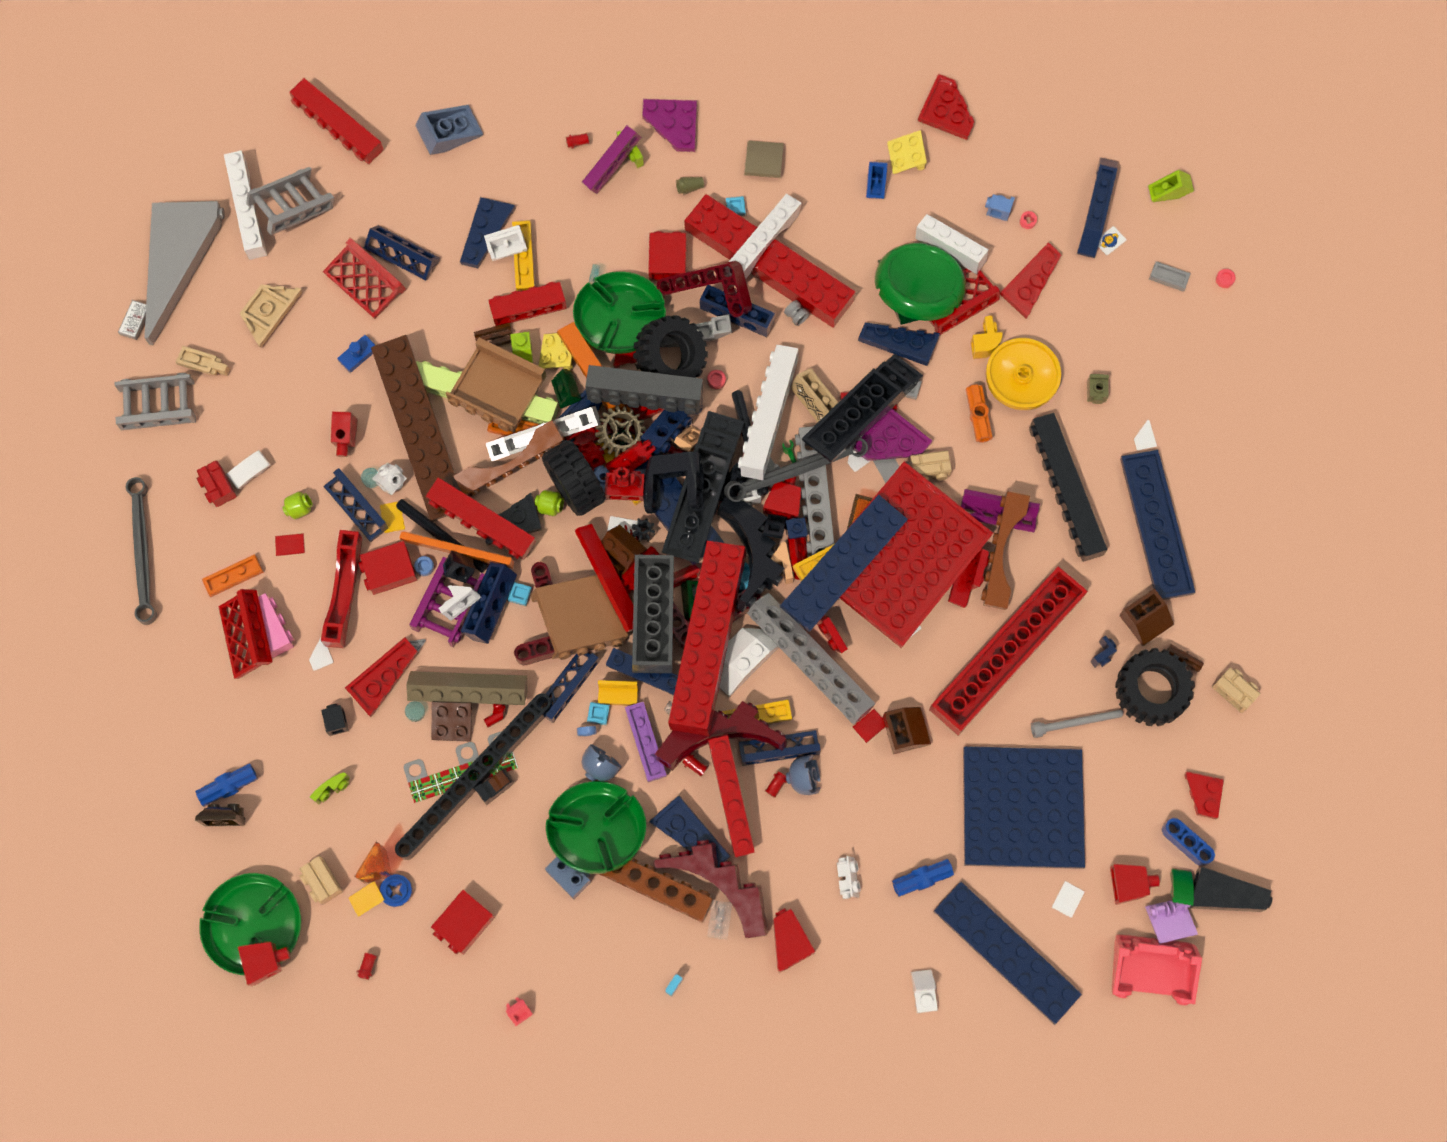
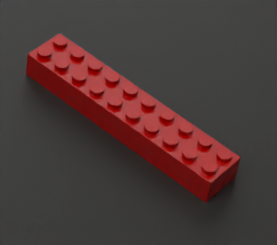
M707 194L703 196L684 220L685 231L729 260L758 228ZM776 239L766 248L750 273L791 301L798 300L803 309H806L832 328L835 327L855 299L856 292Z
M707 541L668 721L670 730L704 736L710 735L746 560L745 546Z
M1058 566L933 702L929 711L959 736L1079 604L1088 591Z

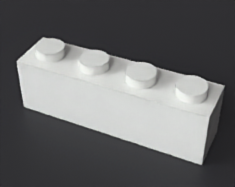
M926 214L918 224L915 239L926 245H933L946 251L958 264L977 274L986 263L988 256L987 248Z

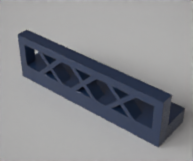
M379 225L369 229L364 245L365 249L425 281L428 280L432 267L439 263L440 257ZM372 238L378 240L380 248L376 249L370 245ZM386 247H392L396 256L388 255ZM407 255L411 264H405L401 256ZM418 263H422L427 266L425 273L419 271L417 267Z
M338 468L333 472L335 477L325 484L324 488L366 538L372 542L385 532L388 526ZM338 481L342 485L341 493L333 492L330 489ZM344 497H352L354 499L353 506H345L343 504ZM356 510L366 513L365 520H357L355 518ZM367 524H375L379 529L370 536L367 532Z
M575 654L547 691L546 695L549 697L552 694L551 701L553 702V706L545 715V718L550 722L554 723L600 662L599 657L595 654H584L588 659L581 667H578L577 664L580 656ZM576 671L577 674L571 682H566V674ZM565 686L562 694L555 698L554 690L556 687ZM541 700L538 703V707L541 708L548 701Z
M816 730L785 735L786 740L790 739L796 745L784 748L783 751L778 748L764 751L762 748L765 743L757 740L739 742L742 766L819 755L821 749ZM813 736L814 744H801L804 737ZM752 745L757 751L745 754L743 746Z

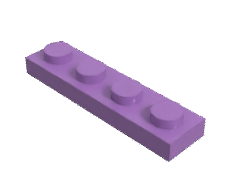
M644 702L625 707L647 781L651 782L667 777L664 765L658 762L655 757L658 746Z

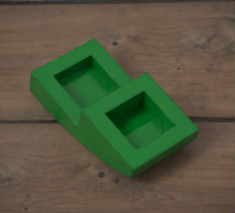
M1172 868L1170 873L1172 902L1193 906L1194 886L1192 872Z

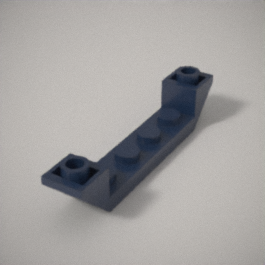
M1101 157L1099 159L1093 193L1077 251L1079 255L1091 258L1096 256L1115 182L1118 161Z

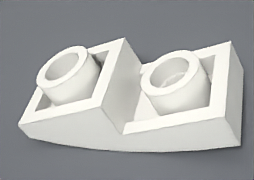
M258 450L235 466L226 475L237 489H241L251 479L258 477L271 464L261 451Z

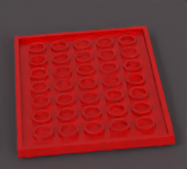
M905 461L870 503L879 494L908 520L840 597L843 602L900 648L904 646L993 535L992 531Z

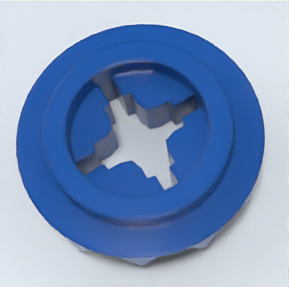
M398 874L384 879L380 886V893L384 898L383 902L389 906L398 907L409 901L412 894L409 880ZM391 885L395 888L400 886L399 891L401 892L402 896L397 894L392 896L393 891L389 886Z

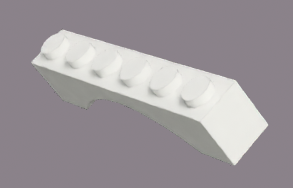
M242 150L224 154L244 251L249 260L267 256L255 205L247 206L246 204L247 193L251 190L247 161Z
M786 194L731 258L730 261H738L742 265L745 279L750 275L757 261L776 236L786 228H789L796 220L802 204L800 201Z
M596 406L555 419L564 437L601 424ZM544 424L485 443L491 461L523 451L532 439L535 429Z

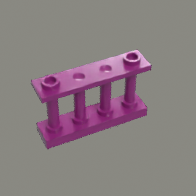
M443 557L409 625L412 630L417 632L421 628L426 627L449 637V645L454 647L462 638L463 633L460 631L471 606L454 618L458 621L453 631L431 622L427 618L429 611L434 610L441 613L439 607L442 605L436 603L435 600L438 594L443 593L453 597L450 589L444 584L446 576L443 564L447 558ZM481 573L478 579L469 577L466 583L474 586L473 590L478 592L485 574Z

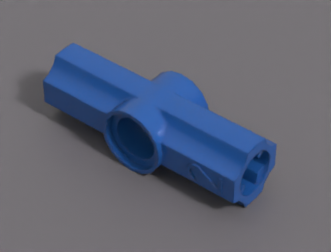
M248 764L232 773L227 772L219 775L214 779V782L196 790V796L204 807L220 798H227L236 794L240 788L258 780L257 774L252 765Z
M946 859L931 866L926 865L915 869L908 875L892 880V884L897 896L901 897L916 890L921 891L935 885L936 882L954 876L951 863Z

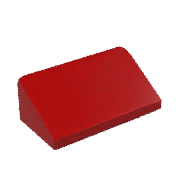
M691 564L674 572L673 588L680 586L687 580L699 577L700 569L696 565Z

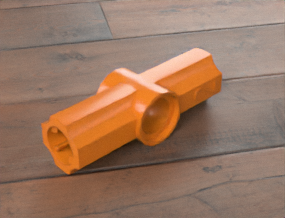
M971 385L966 388L970 420L973 424L976 442L983 443L993 438L988 417L989 409L985 403L982 385ZM980 411L983 413V416H978L975 412Z

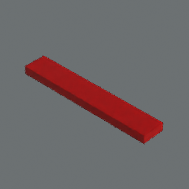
M589 524L577 528L575 533L626 633L632 631L634 605L593 525Z

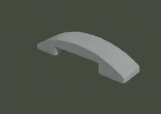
M729 314L713 317L711 321L696 324L698 332L701 331L703 333L702 339L706 342L732 333ZM664 336L660 343V347H679L677 342L669 336Z

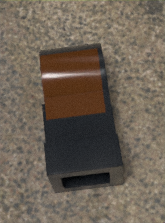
M503 769L484 783H480L474 789L487 806L509 789L515 781L507 770Z

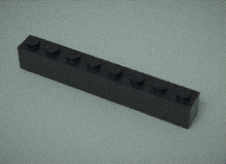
M1051 413L1034 418L1029 426V432L1032 437H1035L1036 450L1038 454H1041L1043 468L1045 471H1048L1050 476L1049 484L1051 488L1055 489L1056 502L1062 507L1063 520L1069 525L1070 529H1068L1070 538L1075 541L1077 556L1081 557L1082 562L1105 555L1108 549L1055 414Z

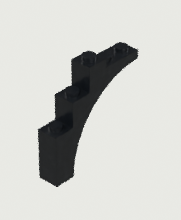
M732 492L729 493L730 497H737ZM726 497L720 504L717 515L725 520L737 533L745 546L749 561L748 586L737 605V609L743 612L747 607H752L756 601L755 597L757 594L761 595L766 588L771 591L775 585L777 587L784 579L782 574L785 568L770 559L775 553L774 547L776 542L763 535L768 517L743 500L734 502Z

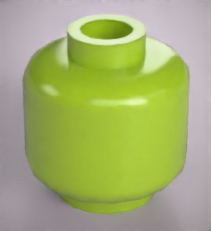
M543 490L540 495L536 496L535 506H537L540 514L556 516L563 510L564 498L561 497L559 492Z
M296 492L284 499V506L282 508L286 516L299 519L311 512L313 504L308 494Z

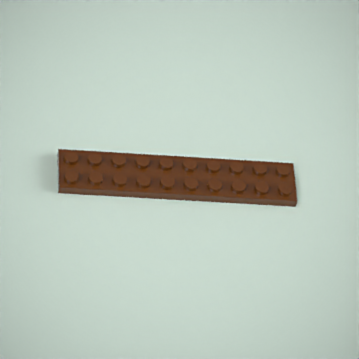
M403 335L373 346L371 350L428 515L433 522L446 517L443 509L431 507L426 498L427 493L439 477L459 491L461 489L453 477L455 471L407 335Z

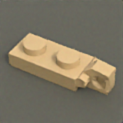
M186 346L182 347L176 360L177 365L216 376L219 373L227 376L230 371L227 367L228 365L222 364V360L218 359L217 356Z

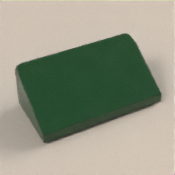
M562 369L551 382L559 406L563 409L580 401L581 396L573 373Z
M687 580L681 584L683 613L686 621H690L698 581Z

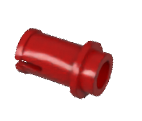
M569 134V137H566L567 147L574 149L575 146L588 145V134L574 136Z
M694 754L685 757L682 762L685 765L684 767L690 768L701 777L708 766L696 759Z
M779 771L773 774V780L765 789V792L776 798L783 784L787 783L786 776Z
M364 953L360 970H357V977L369 980L372 977L371 972L377 956Z

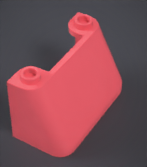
M1117 935L1114 944L1112 993L1119 998H1127V996L1132 995V991L1172 995L1176 1003L1180 1005L1195 1004L1202 956L1197 947L1188 942L1170 941L1159 944L1156 938Z

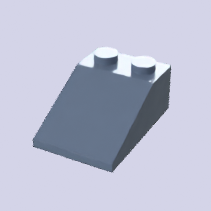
M469 105L422 112L415 125L430 155L450 151L483 135Z

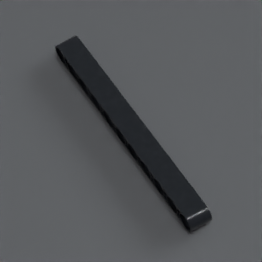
M543 693L536 695L397 842L395 852L400 858L404 860L412 859L476 791L474 788L480 783H484L545 718V715L553 706L548 695ZM541 700L548 701L545 708L538 707V703ZM528 714H533L534 719L532 722L524 721ZM516 728L521 730L519 736H511L512 730ZM506 743V750L502 752L497 750L499 744ZM486 758H493V763L490 766L484 765ZM473 772H479L480 776L477 780H470ZM459 787H466L463 795H457L456 791ZM446 801L452 802L449 810H443V804ZM438 816L437 823L430 825V817ZM419 830H423V838L420 840H416V832ZM409 845V853L402 855V847Z

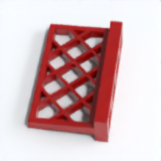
M349 238L346 242L347 246L323 270V273L376 319L399 293L402 294L406 288L352 238ZM350 252L353 255V262L344 263V256ZM365 265L366 274H356V266ZM344 266H353V275H344ZM334 267H340V276H332L330 271ZM377 276L378 285L369 286V277ZM366 277V286L357 287V278ZM353 278V287L345 288L344 279ZM382 288H390L393 291L388 297H382ZM369 289H378L379 298H369ZM357 290H366V299H358ZM379 301V307L373 313L369 308V302Z
M965 268L963 273L966 283L976 284L975 290L966 289L965 294H972L973 298L969 301L963 300L962 305L954 309L953 313L938 320H931L930 323L934 326L935 332L942 335L1000 300V289L996 285L993 286L981 270L977 273V279L966 278L967 274L972 271ZM978 284L986 285L988 290L984 292L977 291Z
M240 589L236 592L237 595L218 606L234 679H239L262 665L273 663L257 590ZM228 607L231 608L229 617L226 610ZM236 613L239 614L237 622L234 621ZM232 625L235 626L233 635L231 633ZM240 631L243 632L241 640L238 639ZM236 643L239 645L237 653L235 651ZM244 649L247 650L245 659L242 657ZM240 661L243 663L241 671L239 670Z

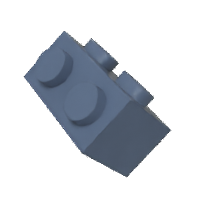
M557 857L545 868L546 872L573 899L591 883L588 879L591 876L590 874L579 872L566 866Z

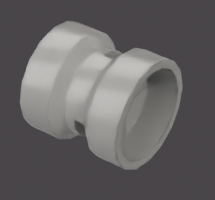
M798 300L791 302L784 310V314L787 317H791L792 322L796 326L801 325L810 315L806 309L801 307Z

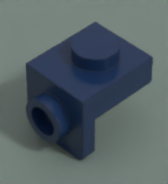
M805 518L786 520L785 531L789 539L807 537Z
M1106 636L1102 637L1099 641L1104 651L1091 660L1094 668L1099 665L1102 667L1112 661L1110 658L1117 652L1113 640L1108 639Z

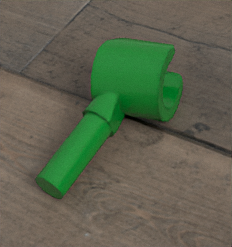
M789 440L791 447L786 448L783 443L782 448L783 452L788 454L791 462L794 463L796 462L793 453L794 444Z

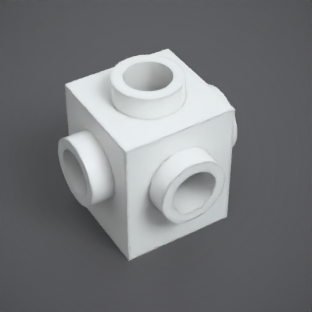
M386 463L378 469V473L372 480L384 492L392 495L403 486V482L407 478L402 474L404 471L397 464L391 465Z

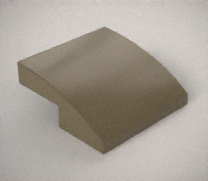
M748 140L745 175L780 178L784 143Z

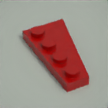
M1049 242L1000 292V295L1025 319L1029 316L1062 255Z
M404 637L348 684L345 689L364 711L372 717L416 657L418 651Z

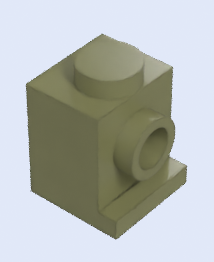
M1089 375L1087 380V402L1102 404L1107 401L1109 375Z

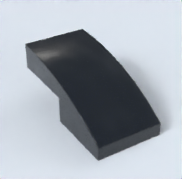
M768 514L763 535L782 539L787 517Z

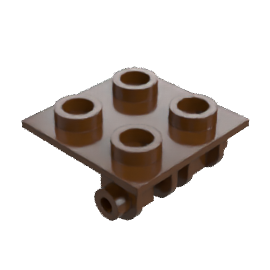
M432 702L431 740L471 742V715L473 713L471 703Z

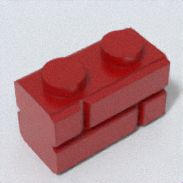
M215 460L197 470L199 477L196 479L201 488H206L207 493H205V496L209 503L213 502L216 507H219L237 497L218 461Z

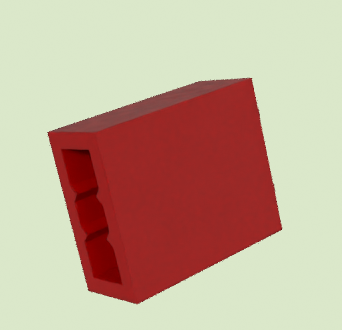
M655 231L654 233H649V281H659L662 278L686 272V233L680 231L672 233Z
M404 541L360 555L361 562H358L361 572H365L367 578L364 579L367 591L371 590L373 595L418 581Z
M462 889L431 928L434 930L433 935L441 942L445 939L450 943L448 948L456 955L459 952L464 955L493 921L495 916Z

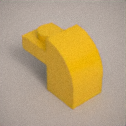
M992 316L984 317V334L972 335L971 349L973 359L990 357L993 351L1000 345L1002 332H997V324L993 322Z

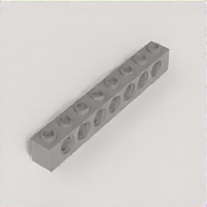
M801 427L798 430V434H795L796 446L800 448V452H797V461L819 454L815 450H807L805 446L808 444L802 441V438L813 427ZM826 465L799 475V480L803 481L804 488H801V499H805L803 517H807L806 528L809 535V542H806L807 553H811V556L834 544ZM814 480L818 483V485L811 486L809 482ZM817 498L820 500V503L813 504L810 500ZM819 516L822 518V521L815 522L812 518ZM817 534L823 535L824 539L819 541L816 540L814 536Z
M767 593L752 605L747 612L751 619L758 624L853 725L869 713L875 702L797 621L780 608V604L770 593Z

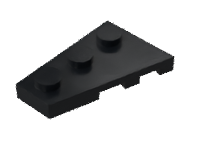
M531 493L519 502L511 505L503 513L498 514L527 533L542 530ZM486 538V545L493 543L491 539Z

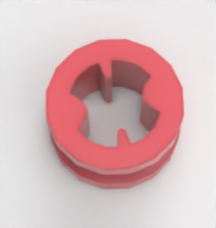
M1031 211L1024 212L1020 218V225L1025 229L1033 228L1037 222L1036 214ZM1030 217V224H1028L1027 221L1024 219Z

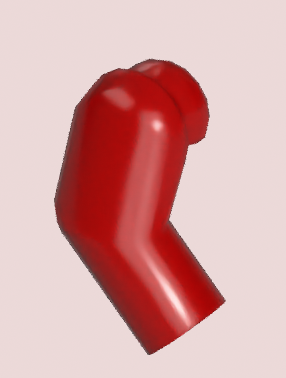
M493 704L492 715L483 719L488 728L504 718L505 704Z

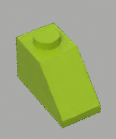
M1180 170L1148 185L1152 202L1179 199L1194 191L1191 176Z
M529 332L510 334L512 353L533 363Z

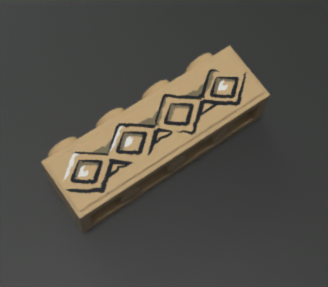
M811 368L798 374L790 387L817 423L838 403Z

